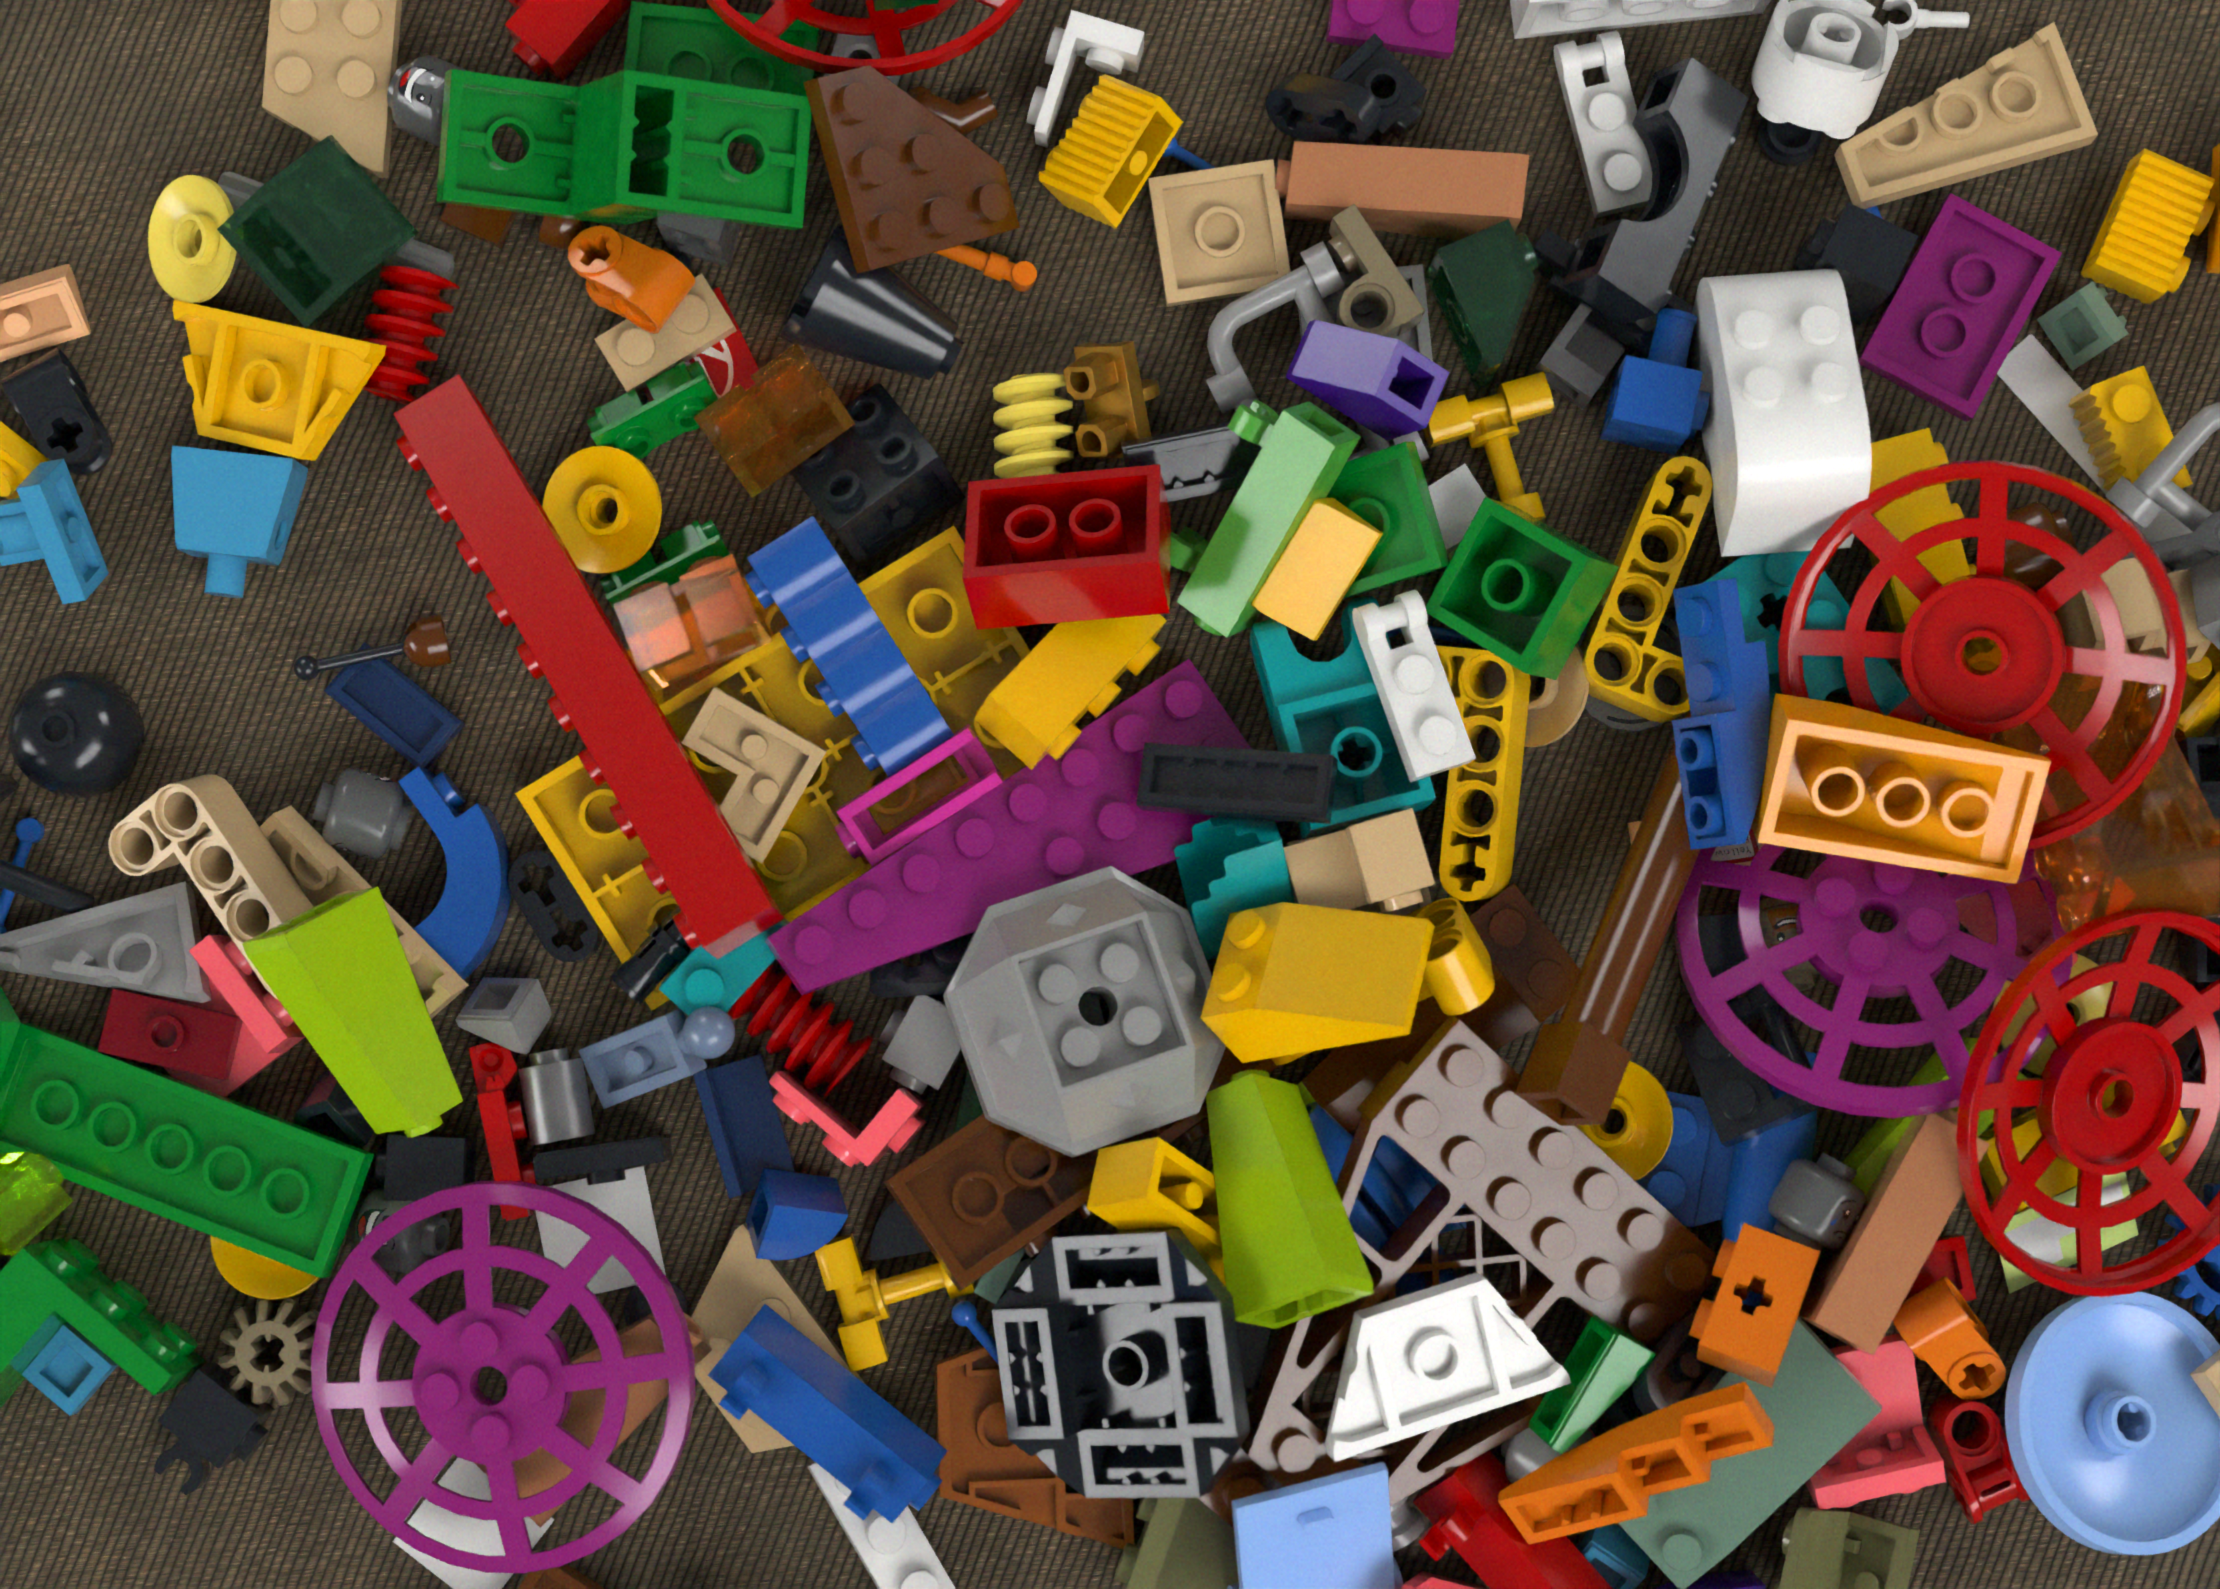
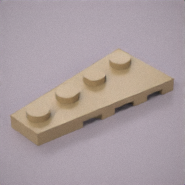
M2055 22L2037 31L2031 39L2013 49L2009 47L1988 59L1984 66L1961 79L1955 78L1936 89L1930 97L1912 107L1907 106L1840 144L1834 156L1852 204L1866 209L2088 146L2095 140L2098 133Z
M291 805L273 813L260 826V829L313 907L338 895L372 888L331 845L325 842L323 837ZM384 900L429 1016L432 1019L469 985Z

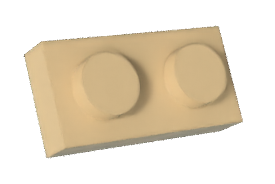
M702 273L694 277L696 283L658 334L644 331L626 319L594 339L627 393L634 389L639 392L647 386V381L670 370L682 361H689L737 331Z

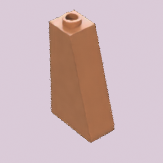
M1294 141L1290 161L1278 159L1275 189L1279 192V198L1285 199L1283 218L1331 224L1334 216L1355 204L1371 230L1507 247L1522 219L1529 155Z
M1947 1109L1938 1112V1114L1914 1116L1867 1192L1866 1207L1847 1241L1841 1248L1832 1249L1808 1288L1798 1315L1801 1319L1855 1349L1874 1355L1964 1192L1958 1166L1956 1145L1958 1113L1956 1111ZM1977 1137L1978 1162L1980 1163L1990 1144Z
M653 1313L617 1332L625 1357L665 1351L661 1331ZM684 1313L696 1367L712 1349L703 1341L705 1335L701 1327L689 1315ZM597 1344L570 1358L571 1364L602 1360ZM668 1379L628 1384V1403L625 1421L611 1455L669 1395ZM606 1388L573 1391L569 1411L561 1427L588 1447L592 1446L602 1422ZM504 1395L503 1397H501V1398H499V1399H497V1400H502V1399H504L506 1395ZM539 1447L524 1458L513 1461L520 1498L532 1496L552 1487L573 1471L543 1447ZM475 1463L487 1475L486 1465ZM567 1501L530 1518L541 1528Z

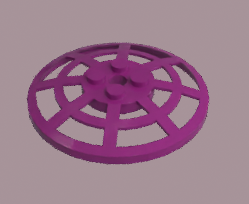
M1764 844L1754 856L1750 866L1710 860L1717 847L1700 849L1675 911V946L1681 975L1694 1006L1723 1046L1745 1067L1776 1088L1820 1107L1852 1115L1898 1118L1934 1114L1959 1105V1097L1970 1056L1958 1031L1967 1027L1982 1015L2000 994L2006 980L2012 983L2029 964V962L2015 955L2017 946L2016 917L2010 895L2005 887L2014 884L1956 874L1941 878L1932 870L1824 853L1827 860L1820 864L1807 880L1770 870L1774 862L1788 847ZM2035 849L2026 850L2017 884L2031 880L2036 881L2049 908L2055 942L2058 938L2071 931L2063 897L2044 860ZM1702 884L1741 890L1738 900V928L1747 960L1714 978L1711 977L1704 961L1698 933V897ZM1987 892L1996 919V946L1959 930V913L1955 901ZM1760 895L1798 904L1796 911L1797 936L1767 949L1759 921ZM1867 911L1882 912L1890 917L1895 928L1885 933L1871 931L1863 925L1860 915ZM2072 954L2051 971L2057 987L2070 979L2073 963ZM1952 955L1987 970L1986 976L1974 992L1956 1007L1948 1010L1933 980L1943 971L1950 956ZM1809 960L1811 965L1824 978L1840 987L1832 1012L1804 996L1785 978L1782 972ZM1761 983L1769 995L1788 1013L1809 1027L1824 1033L1813 1069L1810 1070L1792 1062L1762 1042L1736 1017L1726 1002ZM1909 994L1922 1021L1916 1023L1896 1025L1858 1021L1866 997L1892 998ZM2045 1025L2027 1050L2020 1069L2031 1060L2050 1033ZM1933 1042L1949 1079L1932 1084L1906 1087L1859 1085L1838 1079L1850 1043L1870 1047L1899 1048L1919 1046ZM2012 1043L1993 1058L1986 1082L1999 1081L2002 1066Z
M478 1181L444 1188L405 1205L375 1226L348 1255L332 1281L317 1319L311 1354L312 1398L320 1434L335 1469L355 1499L383 1528L415 1550L449 1565L485 1573H528L560 1567L594 1553L625 1532L654 1503L675 1471L690 1432L696 1396L695 1357L687 1321L670 1282L650 1252L622 1224L591 1203L555 1188L522 1181ZM490 1205H511L540 1211L574 1225L591 1238L566 1268L553 1260L529 1250L505 1245H490ZM462 1207L463 1248L451 1250L424 1262L404 1276L398 1284L372 1258L384 1243L411 1224L439 1212ZM611 1255L628 1270L646 1297L661 1331L665 1351L625 1357L621 1340L611 1317L596 1295L586 1286ZM491 1267L521 1271L542 1280L550 1287L531 1311L509 1303L494 1302ZM464 1269L466 1308L451 1315L440 1324L434 1321L411 1299L417 1291L433 1280L453 1271ZM355 1279L380 1307L371 1321L363 1343L359 1368L360 1381L328 1382L327 1356L332 1327L343 1297ZM570 1304L579 1311L591 1329L599 1347L602 1360L571 1364L564 1344L552 1329ZM395 1321L421 1347L414 1363L411 1379L379 1380L382 1348L389 1329ZM482 1367H494L504 1374L508 1384L507 1394L504 1399L494 1400L483 1394L478 1384V1375ZM668 1379L669 1402L663 1436L651 1467L642 1481H639L608 1461L609 1456L615 1449L624 1425L628 1403V1384ZM606 1388L602 1422L592 1446L588 1447L561 1427L569 1411L573 1391ZM416 1406L418 1415L432 1438L414 1463L407 1458L394 1439L384 1416L383 1408ZM363 1408L366 1423L377 1448L391 1469L401 1478V1481L385 1504L369 1488L351 1461L337 1429L333 1409ZM539 1447H543L573 1470L567 1477L552 1487L532 1496L520 1498L513 1461L524 1458ZM453 1454L470 1462L485 1464L492 1500L463 1496L442 1487L434 1480ZM589 1482L624 1503L610 1519L585 1536L552 1550L533 1553L525 1517L535 1516L561 1505L580 1492ZM422 1497L432 1504L457 1515L480 1520H496L505 1556H485L452 1548L425 1536L406 1523L405 1520Z

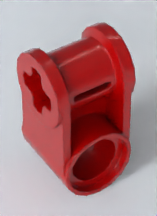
M1953 1392L1944 1393L1935 1399L1928 1410V1429L1943 1459L1951 1490L1968 1521L1971 1524L1983 1521V1513L2016 1498L2021 1502L2031 1500L2015 1470L2007 1437L1993 1409L1978 1400L1962 1399ZM1972 1410L1976 1418L1973 1432L1965 1439L1954 1440L1951 1431L1953 1421L1962 1412Z

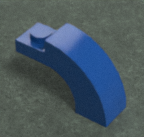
M418 766L400 779L398 783L438 837L446 857L447 878L439 903L433 912L413 929L464 980L474 972L492 950L507 918L511 901V891L508 886V872L511 868L510 854L501 827L488 806L476 803L462 814L458 807L466 801L449 776L443 771L435 776L431 770Z

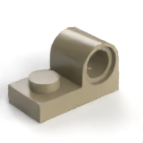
M1355 204L1334 216L1329 229L1332 239L1327 242L1329 251L1345 274L1348 275L1355 271L1359 277L1358 280L1353 282L1344 291L1336 312L1335 324L1390 338L1399 337L1418 325L1425 309ZM1361 301L1375 303L1384 314V322L1375 328L1361 327L1353 320L1350 308Z

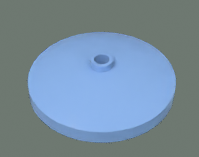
M2145 1292L2109 1297L2080 1296L2058 1306L2047 1314L2027 1336L2013 1363L2005 1398V1427L2009 1451L2015 1470L2024 1489L2039 1511L2065 1535L2094 1550L2119 1555H2154L2169 1552L2198 1538L2220 1517V1418L2190 1376V1373L2220 1349V1345L2212 1334L2186 1310L2166 1299Z

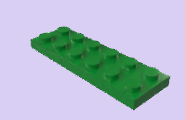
M20 1024L0 1080V1154L316 1277L325 1278L331 1276L373 1160V1153L119 1056L97 1052L98 1048L35 1024Z

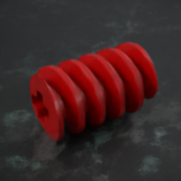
M384 266L381 268L379 277L394 290H376L373 292L371 301L386 314L366 315L363 323L378 338H362L359 340L386 345L385 356L365 384L363 390L384 399L408 405L417 399L408 392L409 386L429 385L431 380L416 368L417 362L437 361L439 356L424 344L425 338L445 337L446 330L431 319L432 315L453 313L454 306L439 296L440 291L460 290L461 287L441 276L409 266Z
M773 964L741 995L729 1010L728 1015L733 1020H736L752 1012L753 1016L747 1028V1033L753 1038L771 1030L772 1033L766 1045V1051L773 1055L790 1047L791 1050L784 1065L785 1069L791 1073L809 1065L810 1068L803 1085L808 1090H811L827 1082L829 1085L823 1097L824 1100L868 1053L873 1038L867 1035L850 1043L847 1039L854 1021L849 1017L832 1026L828 1021L836 1004L829 1000L815 1008L811 1007L809 1004L815 991L801 995L798 990L794 991L791 988L793 982L785 970L775 973L772 970Z

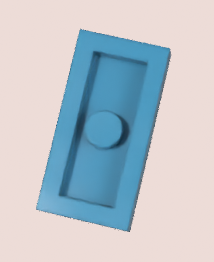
M64 458L41 462L16 488L19 498L0 501L1 566L45 559L62 604L85 601L105 579L109 571Z

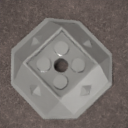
M1112 866L989 906L985 910L943 994L985 1119L1009 1130H1014L1072 1158L1199 1113L1226 1048V1045L1200 1018L1212 975L1202 947L1199 944L1189 911ZM1082 994H1097L1105 1000L1109 1008V1017L1105 1025L1094 1026L1082 1018L1079 1012V1000Z

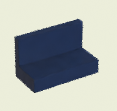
M763 1054L693 1074L729 1198L755 1190L763 1168L798 1173L779 1107L772 1101L775 1093L773 1086L768 1082L770 1076Z

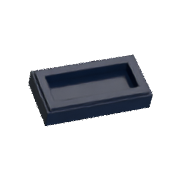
M364 642L357 651L373 647ZM387 658L343 667L324 690V692L415 767L419 766L429 769L466 725V723Z

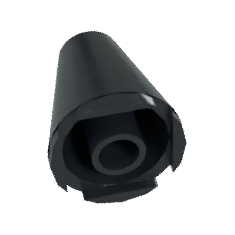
M838 223L823 247L826 250L822 258H819L806 279L779 337L793 344L929 381L936 371L947 375L964 344V341L954 337L959 324L891 265L857 274L843 225Z

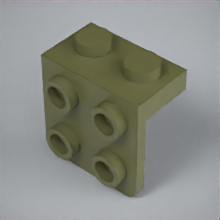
M1141 1498L1136 1518L1145 1521L1137 1545L1126 1542L1114 1576V1580L1123 1583L1122 1589H1227L1228 1585L1239 1582L1233 1527L1198 1498Z
M1801 1507L1796 1512L1795 1517L1790 1519L1784 1530L1782 1550L1786 1558L1781 1581L1773 1589H1908L1920 1530L1851 1509L1829 1508L1821 1510L1814 1507Z

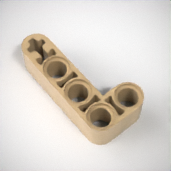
M202 775L171 783L160 788L121 820L111 831L108 845L113 863L122 872L130 876H142L181 863L265 989L273 997L277 998L247 957L242 943L313 908L312 904L240 797L224 778L217 775ZM192 799L194 800V802H195V804H196L197 814L195 813V810H194V808H193V801H192ZM150 837L152 839L154 849L152 848V845L150 843ZM228 853L231 855V858L233 860L234 869L232 868L228 860ZM263 905L266 907L269 913L270 922L267 920L264 914Z

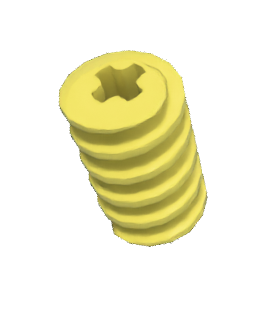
M1033 373L1016 375L1011 377V380L1000 383L993 388V398L999 403L1008 405L993 413L994 424L1008 430V432L994 438V449L1010 456L994 464V472L998 477L1003 479L1058 474L1060 472L1056 471V465L1074 459L1073 451L1056 446L1057 439L1073 434V426L1055 421V414L1073 409V401L1055 396V389L1066 386L1064 374Z

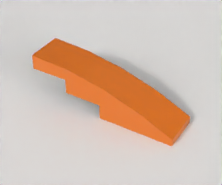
M1746 1381L1679 1401L1617 1426L1557 1456L1499 1492L1498 1502L1528 1544L1647 1516L1649 1496L1710 1481L1712 1461L1773 1446L1775 1426Z

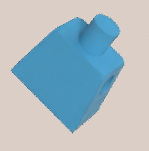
M172 445L171 463L176 547L190 556L208 558L204 593L222 597L243 598L247 563L279 565L282 561L307 479L308 468L293 458Z

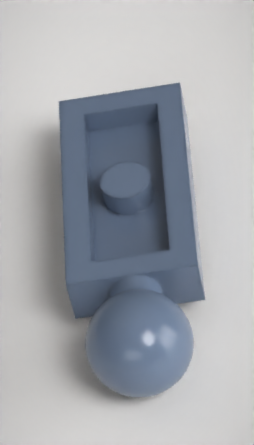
M707 1006L698 1008L687 1019L684 1012L679 1008L578 1050L583 1059L603 1109L707 1068L704 1058H717L730 1049L735 1038V1027L730 1016L717 1007Z

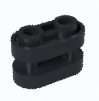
M1696 1313L1675 1322L1655 1347L1647 1345L1650 1350L1656 1353L1655 1358L1644 1372L1605 1410L1606 1416L1614 1428L1679 1401L1711 1392L1725 1375L1726 1370L1696 1359L1700 1339L1689 1335Z

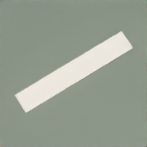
M2030 334L2007 354L1997 375L2099 488L2107 494L2109 491L2102 488L2105 479L2097 476L2100 468L2092 465L2095 456L2087 453L2090 444L2083 442L2086 433L2078 430L2081 421L2073 418L2076 410L2068 407L2071 398L2083 390L2038 340ZM2165 509L2156 516L2146 529L2126 513H2123L2140 530L2149 543L2193 532ZM2190 567L2174 569V571L2190 569Z

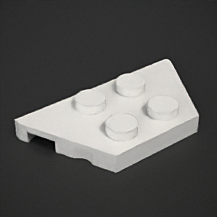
M1476 1272L1354 1312L1326 1436V1452L1336 1462L1570 1384V1377L1567 1371L1536 1339L1537 1337L1528 1326L1507 1306L1506 1301L1489 1281Z

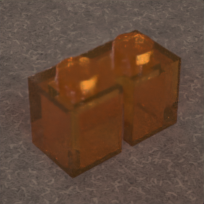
M797 344L791 346L750 377L755 385L745 391L739 384L693 417L752 498L855 424L829 383Z
M733 554L726 557L711 556L701 559L689 567L688 573L679 576L680 582L671 586L667 582H648L633 589L629 593V598L613 604L638 672L654 691L773 641L756 596L744 578L746 572Z

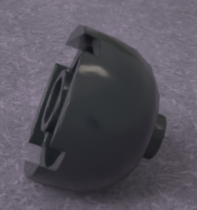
M65 671L39 679L21 694L10 715L8 742L14 762L35 785L59 796L91 798L112 791L132 774L137 764L134 760L139 753L140 741L144 742L145 727L138 705L122 686L95 673Z

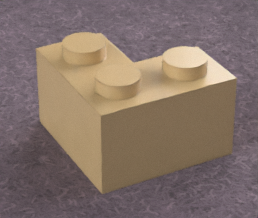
M2136 558L2120 560L2100 576L2109 587L2120 611L2126 638V652L2167 658L2166 633L2161 610L2147 575ZM2165 567L2177 593L2187 634V664L2200 662L2212 642L2197 627L2190 569L2171 572L2170 568ZM2083 589L2062 605L2056 613L2063 631L2065 645L2105 649V639L2100 618L2090 596ZM2071 673L2075 686L2099 682L2103 678L2100 676Z
M1413 808L1284 847L1291 888L1296 904L1353 910L1378 902L1380 912L1383 914L1424 902L1420 889L1435 885Z

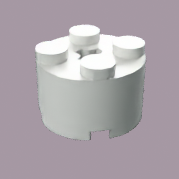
M1780 0L1774 9L1751 73L1752 86L1759 98L1757 110L1764 118L1775 123L1790 122L1807 129L1823 131L1828 136L1836 139H1845L1853 136L1857 126L1864 123L1871 115L1899 46L1896 29L1890 21H1888L1884 29L1872 17L1875 7L1866 0H1793L1788 2L1789 0Z

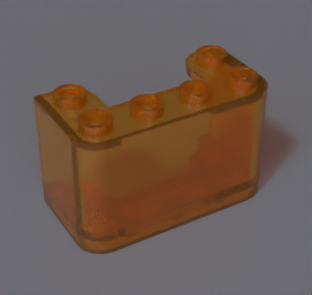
M2163 647L2130 652L2167 658ZM2062 673L2057 688L2047 703L2071 732L2080 726L2093 707L2103 677ZM2123 679L2121 693L2110 719L2096 739L2086 748L2087 752L2110 781L2128 765L2146 739L2160 707L2162 698L2161 685ZM2180 715L2160 758L2141 785L2116 809L2075 835L2034 849L2036 870L2043 881H2050L2057 897L2058 918L2066 933L2090 920L2127 909L2157 907L2188 912L2206 920L2220 918V819H2214L2174 737ZM2027 721L2015 728L1998 732L1997 742H1993L1994 744L2040 756L2050 750ZM2065 767L2046 777L2034 823L2069 811L2089 799ZM2136 926L2107 933L2094 941L2133 934Z

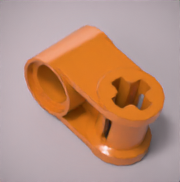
M602 225L589 227L573 238L568 248L570 265L577 274L586 279V290L591 300L599 307L606 308L628 319L637 327L652 334H658L696 283L690 270L671 254L658 248H650L615 231L611 227Z
M1946 1276L1941 1277L1901 1304L1893 1319L1895 1327L1915 1355L1922 1361L1925 1360L1955 1395L1967 1400L1983 1399L1992 1395L2002 1386L2006 1378V1368L1999 1354L1989 1344V1334L1983 1322L1972 1311L1962 1294Z

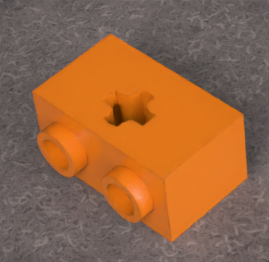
M1746 1223L1742 1226L1737 1242L1725 1238L1712 1272L1713 1276L1723 1279L1714 1302L1702 1298L1689 1334L1700 1339L1696 1359L1772 1388L1816 1269L1820 1251ZM1750 1291L1762 1295L1760 1306L1755 1309L1753 1316L1741 1311L1742 1301L1747 1299Z

